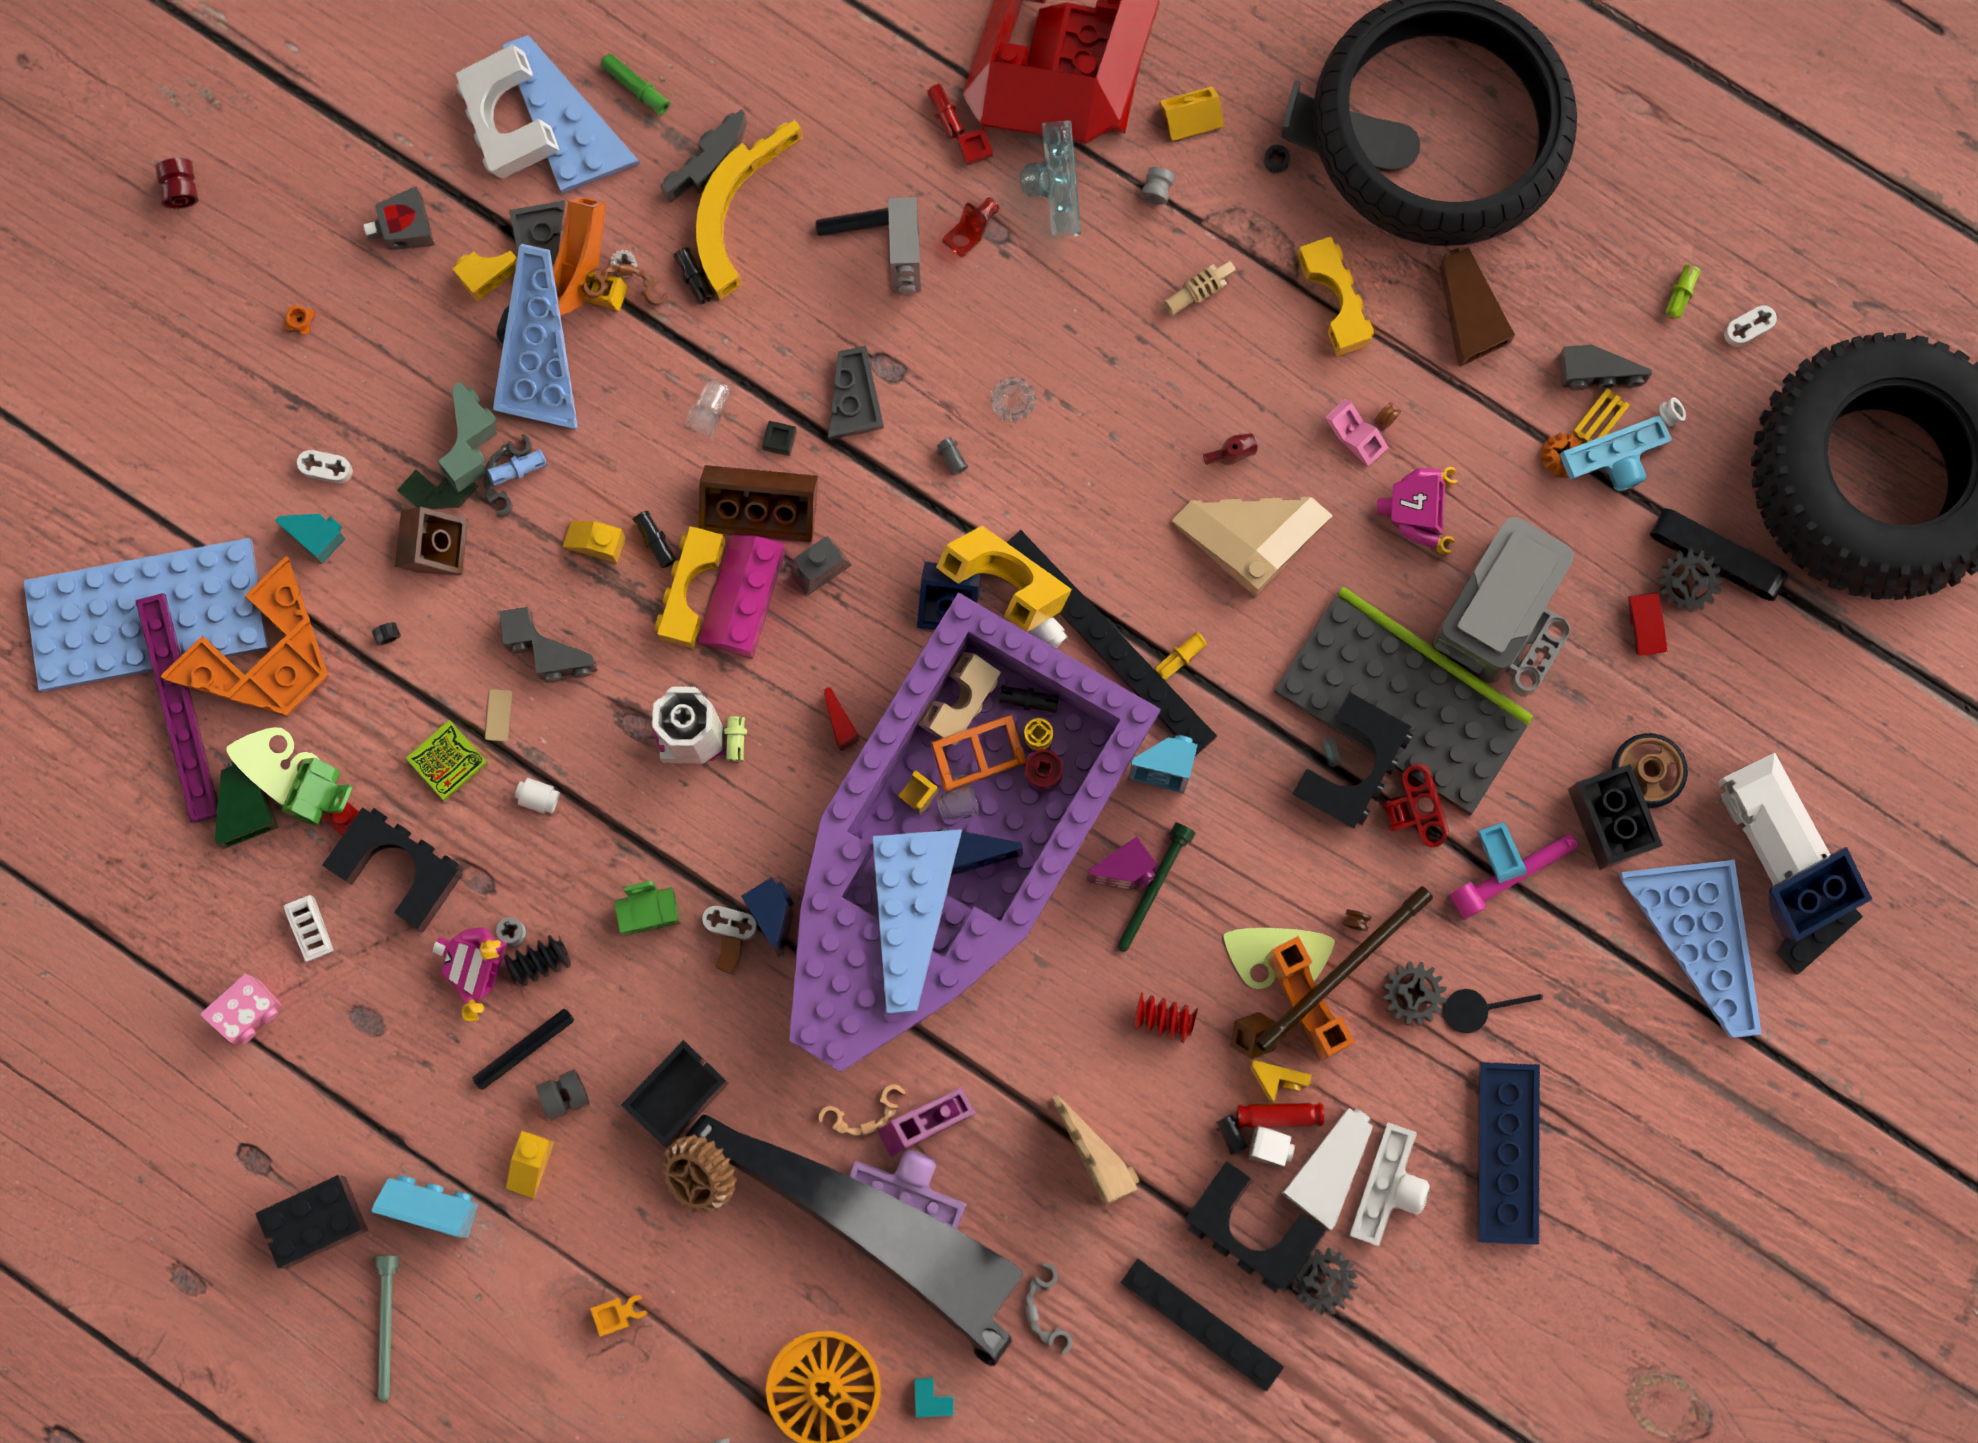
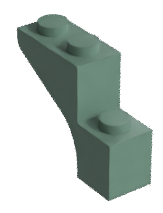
M461 381L455 384L452 389L458 431L457 440L453 448L438 460L442 474L458 493L486 474L483 465L486 460L477 447L497 434L494 424L497 420L488 408L483 409L478 403L480 399L471 387L466 389Z

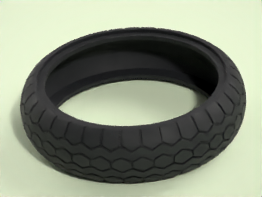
M1390 0L1371 10L1355 22L1332 49L1318 80L1314 99L1313 122L1318 152L1330 180L1342 197L1361 216L1380 229L1409 241L1437 246H1457L1489 240L1504 234L1526 221L1545 204L1561 182L1573 153L1577 131V107L1569 74L1558 52L1547 37L1530 20L1511 7L1496 0ZM1416 37H1453L1485 48L1502 59L1516 73L1532 99L1538 122V147L1533 166L1521 179L1510 187L1489 197L1473 201H1438L1421 197L1401 188L1385 177L1373 165L1361 148L1355 135L1350 116L1349 96L1351 82L1360 69L1382 50L1396 43Z

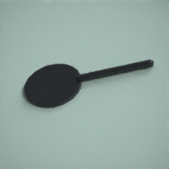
M1461 989L1448 997L1444 1006V1016L1449 1026L1461 1033H1472L1479 1030L1485 1024L1488 1018V1010L1542 1000L1543 995L1537 994L1487 1004L1484 997L1478 992L1471 989Z

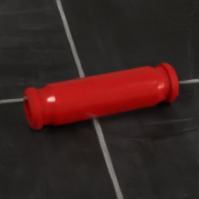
M1321 1102L1317 1104H1250L1248 1106L1239 1104L1237 1106V1126L1239 1128H1243V1126L1250 1128L1323 1126L1324 1105Z

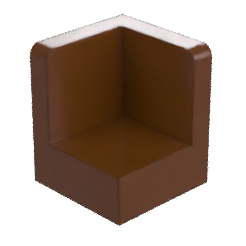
M1260 1012L1235 1020L1230 1046L1250 1059L1266 1054L1259 1049L1255 1040L1275 1021ZM1275 1046L1273 1049H1271L1269 1052L1274 1051V1050L1276 1049V1046Z

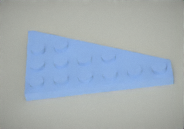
M1735 860L1619 873L1620 880L1728 1037L1739 1038L1761 1035Z

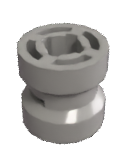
M1151 167L1148 170L1146 177L1148 182L1143 186L1141 197L1150 203L1165 205L1169 198L1168 188L1173 186L1175 175L1167 169Z

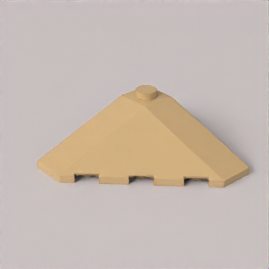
M1300 497V500L1260 498V501L1224 499L1220 500V502L1202 503V500H1192L1171 522L1256 598L1332 518V515L1312 497Z
M1058 1095L1052 1097V1101L1104 1206L1137 1191L1138 1189L1135 1184L1140 1181L1133 1167L1127 1168L1114 1151Z

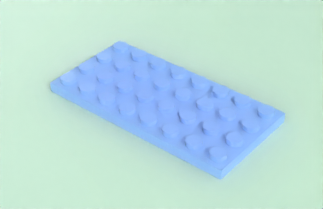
M250 538L23 580L38 690L41 692L152 672L135 600L161 593L166 594L181 656L202 635L226 658L269 650L264 615L245 598V594L259 582L253 541Z

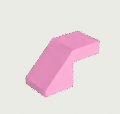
M1344 399L1325 417L1335 435L1367 466L1371 465L1389 448L1378 429L1362 420L1352 401Z

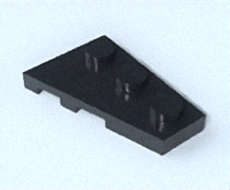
M1854 909L1797 942L1784 938L1776 953L1798 975L1863 916L1857 909Z

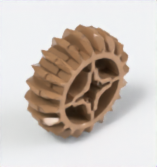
M695 1135L684 1136L667 1148L668 1150L665 1151L661 1159L662 1167L659 1170L664 1174L662 1181L668 1184L666 1191H671L674 1194V1200L681 1201L682 1208L689 1206L692 1213L699 1211L703 1215L709 1212L713 1213L729 1202L733 1192L736 1190L734 1184L737 1179L733 1176L735 1168L729 1166L728 1162L731 1158H725L722 1154L723 1149L718 1150L715 1147L714 1141L707 1143L704 1136L697 1138Z

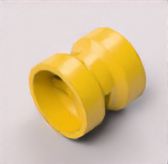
M1042 718L1029 721L1024 730L1025 743L1034 751L1049 748L1053 740L1051 724Z

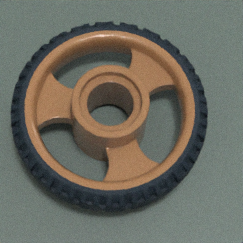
M1643 733L1626 740L1616 751L1611 770L1631 764L1638 784L1646 787V793L1643 797L1648 808H1657L1672 802L1682 792L1688 777L1687 761L1681 749L1669 738L1655 733ZM1642 744H1654L1661 747L1659 755L1647 754L1641 759L1635 758L1630 750ZM1644 764H1650L1655 768V777H1649L1644 773ZM1676 764L1677 775L1675 783L1665 793L1660 788L1659 781L1665 777L1667 765Z

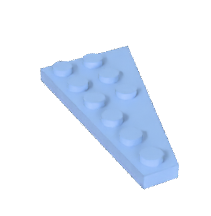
M521 244L518 251L493 410L576 429L578 425L550 250Z
M962 829L873 836L887 1015L917 1013Z

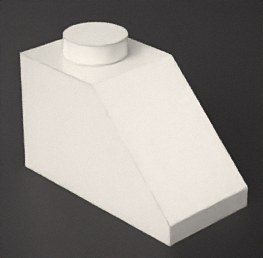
M1257 1127L1253 1132L1248 1159L1284 1167L1286 1161L1291 1162L1295 1145L1290 1144L1291 1136L1267 1128Z

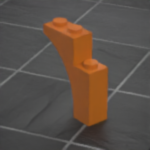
M584 196L568 201L564 233L553 266L560 316L571 313L572 310L583 306L584 293L582 292L581 285L585 283L588 272L599 268L606 202Z

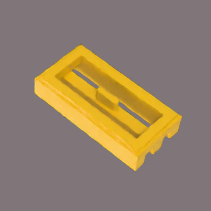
M1609 388L1605 390L1572 433L1584 443L1592 441L1590 437L1615 406L1620 408L1597 438L1607 435L1630 406L1629 403L1621 401V397L1618 395H1613ZM1608 399L1610 404L1586 434L1581 432L1604 401Z

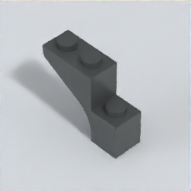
M528 607L499 611L503 645L508 651L512 650V653H524L529 651V647H533L536 674L540 679H545V682H556L562 680V676L573 675L575 678L590 676L593 671H598L597 664L591 654L540 635L535 629L532 612Z

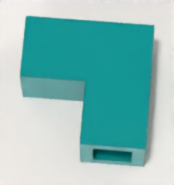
M934 1377L914 1379L916 1418L954 1415L953 1396H934Z

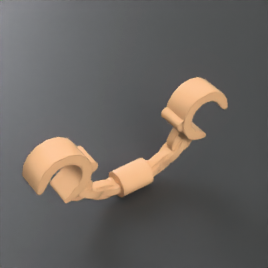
M895 1084L886 1087L882 1093V1098H880V1102L886 1105V1116L877 1123L873 1120L861 1124V1129H849L848 1125L843 1121L845 1113L834 1106H827L821 1110L819 1122H823L824 1115L827 1112L833 1111L838 1115V1120L834 1124L833 1129L840 1133L848 1132L855 1136L863 1133L865 1136L877 1132V1128L885 1126L889 1117H893L897 1108H899L898 1105L888 1102L887 1094L889 1091L897 1090L905 1095L903 1088Z

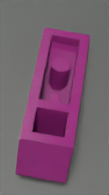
M961 1087L889 1122L878 1130V1133L890 1156L893 1157L974 1115L975 1111Z

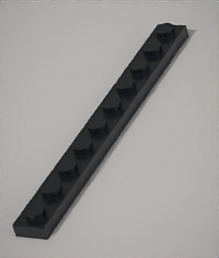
M1022 530L1007 542L1072 589L1059 614L1137 696L1161 709L1157 717L1175 736L1180 735L1191 738L1192 743L1198 744L1195 757L1217 738L1213 730Z

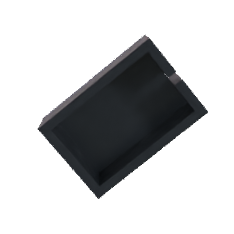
M684 1040L621 1105L666 1148L682 1134L729 1084L709 1063L702 1066L706 1060Z
M341 1175L334 1176L255 1213L265 1238L273 1240L268 1243V1246L278 1269L292 1267L368 1231L347 1178Z

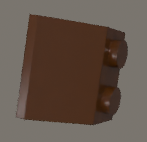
M424 507L401 511L395 567L418 573L462 575L468 519Z

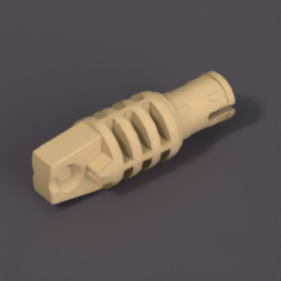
M1228 261L1219 268L1212 264L1186 281L1182 290L1163 301L1167 311L1174 316L1189 304H1199L1225 287L1227 283L1224 279L1232 275L1236 270L1231 261Z

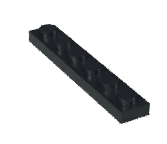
M1137 1258L1120 1282L1266 1392L1283 1370V1365L1139 1258Z

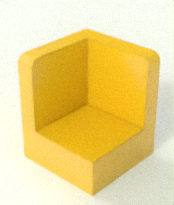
M915 770L911 774L912 779L900 792L898 798L922 815L938 795L939 790L937 786Z

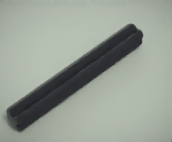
M567 1009L559 1011L474 1075L472 1079L479 1089L484 1090L573 1023V1016Z

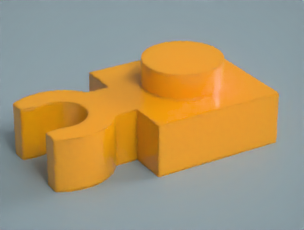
M632 1296L625 1305H622L620 1298H616L590 1308L599 1336L603 1337L629 1327L628 1317H645L648 1314L647 1310L637 1313L633 1309L634 1303L643 1299L642 1296Z

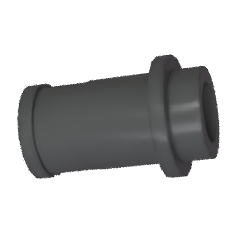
M949 437L937 444V453L939 455L942 454L951 474L954 476L966 470L968 465L956 447L958 445L957 441H953L952 437Z

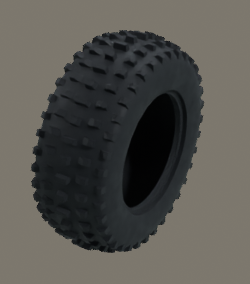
M1881 332L1874 333L1872 336L1865 335L1863 339L1861 335L1853 337L1851 343L1849 340L1831 345L1830 350L1824 347L1812 357V362L1806 358L1798 365L1799 368L1795 371L1796 376L1789 373L1782 380L1784 383L1782 393L1775 390L1769 398L1771 401L1770 406L1772 407L1771 411L1764 410L1759 417L1760 425L1764 426L1763 431H1757L1754 435L1753 445L1759 446V448L1755 450V454L1751 457V466L1757 467L1753 471L1751 482L1752 488H1759L1755 491L1756 499H1758L1756 505L1757 509L1764 508L1760 513L1763 519L1768 518L1764 522L1766 529H1771L1769 532L1773 538L1779 537L1775 543L1779 548L1782 547L1781 550L1785 554L1791 552L1793 557L1790 560L1795 565L1797 564L1801 569L1805 566L1810 569L1807 575L1818 581H1821L1823 578L1829 580L1828 587L1832 589L1844 590L1849 588V595L1866 597L1871 593V599L1880 600L1881 598L1901 600L1904 596L1908 600L1913 599L1915 596H1924L1926 591H1928L1929 595L1938 593L1947 586V582L1953 587L1961 582V578L1965 576L1966 571L1971 576L1978 571V362L1972 365L1968 362L1970 357L1964 352L1957 350L1953 353L1949 351L1950 345L1940 341L1930 344L1928 343V337L1916 335L1915 338L1906 339V333L1900 332L1884 337V333ZM1875 409L1900 414L1921 426L1939 447L1947 468V495L1937 518L1916 525H1894L1875 520L1854 507L1839 490L1829 466L1828 442L1835 420L1856 411Z

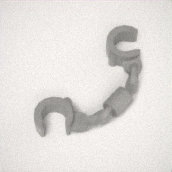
M1043 1263L1044 1267L1052 1270L1053 1279L1045 1283L1035 1276V1279L1030 1283L1031 1290L1026 1297V1304L1028 1306L1025 1307L1027 1321H1032L1031 1327L1034 1332L1040 1334L1041 1340L1049 1344V1346L1052 1345L1056 1336H1065L1068 1340L1067 1347L1062 1351V1354H1065L1072 1347L1071 1336L1060 1328H1056L1053 1333L1049 1331L1042 1332L1040 1326L1035 1321L1039 1320L1037 1306L1032 1305L1034 1300L1033 1293L1038 1292L1042 1287L1050 1290L1051 1286L1058 1279L1057 1269L1052 1264Z

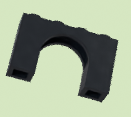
M1350 692L1335 718L1357 729L1370 739L1376 753L1373 771L1359 784L1341 786L1306 769L1293 795L1355 828L1357 823L1362 826L1370 813L1366 806L1371 798L1377 800L1385 786L1380 781L1385 773L1392 774L1399 759L1395 758L1397 751L1400 747L1406 749L1413 734L1409 732L1412 726Z
M362 807L322 866L353 885L368 861L376 853L388 848H399L407 851L414 860L416 876L411 889L394 913L424 932L462 877L463 873L457 870L459 863L446 855L442 859L433 854L436 848L421 839L416 843L409 838L411 835L410 831L398 823L393 828L385 822L388 818L375 808L369 812Z
M1226 1161L1186 1217L1185 1221L1190 1225L1187 1230L1200 1240L1206 1236L1213 1241L1212 1248L1222 1256L1227 1258L1231 1254L1238 1259L1239 1262L1236 1265L1249 1275H1252L1253 1272L1259 1274L1264 1278L1261 1283L1274 1293L1278 1289L1285 1293L1326 1232L1300 1213L1283 1239L1274 1247L1256 1251L1239 1244L1230 1231V1216L1233 1208L1252 1180Z

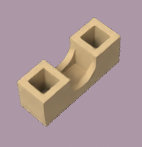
M963 651L948 675L960 687L958 701L954 705L948 706L943 702L933 700L918 725L938 739L966 730L971 720L981 712L982 703L987 694L995 689L998 682L997 678L1001 672L976 654ZM962 740L952 743L950 745L956 746L957 743L961 742Z

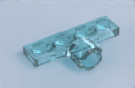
M1071 120L1042 123L1044 162L1027 164L1023 168L1020 176L1021 188L1029 197L1048 198L1052 236L1081 234Z

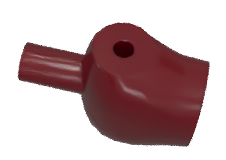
M1252 433L1234 435L1225 441L1220 450L1203 454L1204 462L1208 465L1221 461L1225 465H1232L1246 457L1253 456L1257 452L1256 439Z

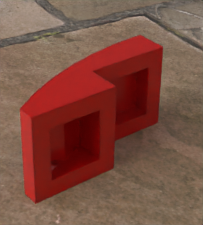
M1658 593L1628 596L1630 623L1634 626L1636 654L1642 656L1667 652L1664 620Z

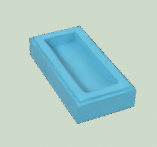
M1505 822L1477 831L1478 838L1498 883L1527 874L1526 867Z

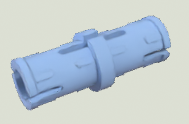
M541 449L519 458L516 456L512 457L509 462L487 469V473L492 485L495 487L514 478H524L525 474L546 467L547 463Z

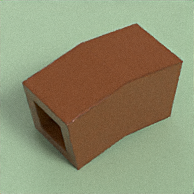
M722 937L721 954L715 965L717 969L734 975L741 959L742 940L740 938Z

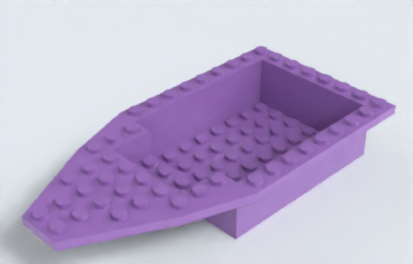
M958 592L821 817L800 909L789 1041L838 1071L843 1072L955 1000L1026 939L1161 709ZM963 651L976 654L1001 672L997 678L998 682L995 689L987 694L982 703L981 712L971 720L967 729L1011 714L1027 761L1028 757L1035 751L1030 749L1025 743V726L1032 719L1042 718L1047 720L1053 728V740L1046 750L1056 753L1063 765L1062 781L1053 791L1042 793L1033 790L1026 781L1024 764L945 792L930 742L938 740V738L918 724L933 700L943 702L948 706H952L958 701L960 687L948 675ZM1002 684L1025 690L1030 687L1034 688L1036 692L1059 695L1056 714L1030 708V711L1024 710L1022 706L999 703ZM1004 725L978 734L988 768L1014 759ZM969 738L963 739L956 746L949 744L942 747L952 780L979 771ZM915 770L937 786L939 790L938 795L922 815L898 798L900 792L912 779L911 774ZM943 828H949L950 830L962 829L963 832L1021 842L1023 856L950 876L917 1013L887 1015L873 836L934 832Z

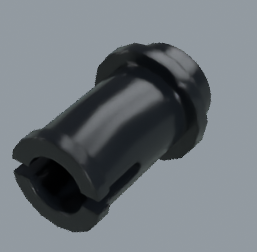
M1229 1115L1216 1122L1218 1125L1216 1129L1221 1131L1231 1155L1248 1147L1237 1126L1238 1119H1234L1233 1115Z

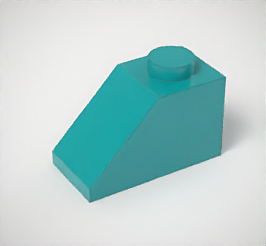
M319 513L278 516L275 519L289 535L322 564L346 539L340 532L343 527L331 516L327 520Z

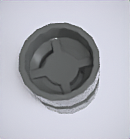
M575 1069L560 1075L557 1082L550 1079L536 1086L539 1099L550 1121L566 1115L569 1108L576 1111L590 1104L585 1087ZM565 1088L567 1089V1092L570 1096V1098L566 1100L564 1099V1096L561 1092V1090Z

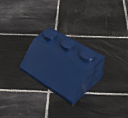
M1847 847L1836 851L1769 888L1770 912L1782 937L1796 942L1872 900Z
M771 877L741 897L779 957L784 953L793 917L790 906L794 905L783 883L780 881L776 884Z

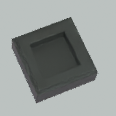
M769 421L762 449L790 456L797 427Z

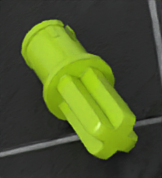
M1684 265L1677 285L1672 287L1673 295L1665 311L1666 315L1671 319H1680L1688 300L1694 296L1693 288L1701 273V270L1696 266L1693 267L1690 275L1691 265Z

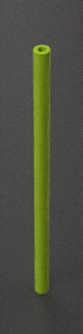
M1344 586L1339 591L1338 597L1366 614L1379 625L1527 726L1534 718L1525 709Z

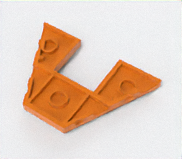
M285 556L245 594V598L285 635L280 642L244 675L202 635L160 677L171 683L288 717L329 676L289 558Z

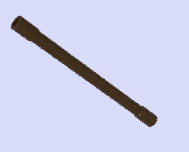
M1420 886L1403 902L1402 906L1281 1019L1273 1023L1255 1040L1259 1049L1266 1054L1286 1036L1287 1032L1404 923L1421 911L1433 899L1432 894L1425 887Z

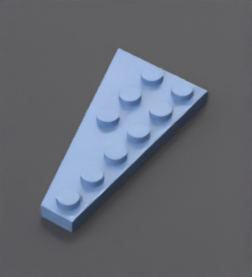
M529 35L503 44V48L513 44L526 54L533 77L519 84V88L532 120L540 119L552 128L559 152L547 158L562 194L640 164L634 154Z

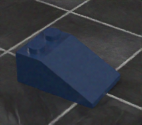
M943 828V829H940V830H937V831H947V830H950V829H949V828ZM962 831L951 876L1023 856L1022 843Z

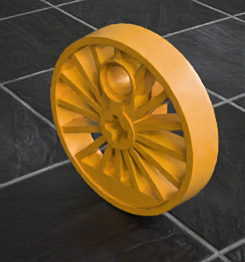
M815 1331L794 1339L776 1356L768 1373L766 1397L770 1413L776 1424L787 1436L796 1442L847 1443L859 1436L874 1418L881 1397V1381L873 1358L859 1342L838 1332ZM827 1337L841 1340L829 1370H827ZM820 1341L821 1370H819L812 1349ZM847 1342L855 1347L857 1351L834 1373ZM806 1355L814 1373L801 1362ZM861 1355L865 1357L869 1367L841 1379L839 1378ZM798 1366L808 1379L791 1371ZM872 1372L875 1386H843V1384ZM785 1377L805 1384V1386L777 1385ZM818 1382L822 1384L830 1383L831 1386L828 1390L831 1396L828 1397L825 1394L819 1396L817 1394L819 1391ZM774 1392H805V1394L776 1406ZM846 1392H875L873 1404L871 1406L856 1400ZM808 1400L805 1403V1405L787 1423H785L779 1411H782L800 1402ZM847 1402L853 1407V1415L850 1419L844 1420L838 1416L837 1407L840 1403ZM813 1405L802 1435L796 1433L790 1427ZM820 1408L821 1435L820 1441L807 1437ZM859 1408L869 1411L863 1423L857 1419ZM827 1414L833 1419L840 1439L827 1441ZM853 1423L857 1429L846 1436L842 1425Z

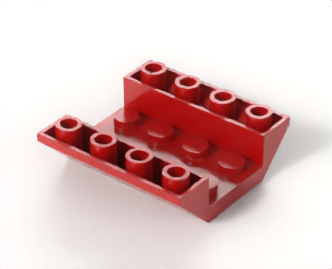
M1069 2L1039 8L1026 66L1073 74L1079 55L1103 58L1116 15L1097 12L1095 7ZM1138 71L1121 124L1109 131L1124 134L1126 132Z

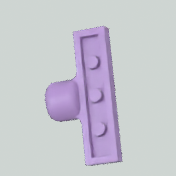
M908 1150L904 1152L895 1173L885 1172L857 1160L850 1173V1177L895 1197L956 1230L967 1203L930 1188V1181L936 1168L935 1160L917 1151Z

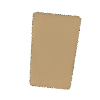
M491 689L489 691L486 740H508L512 701L511 690Z

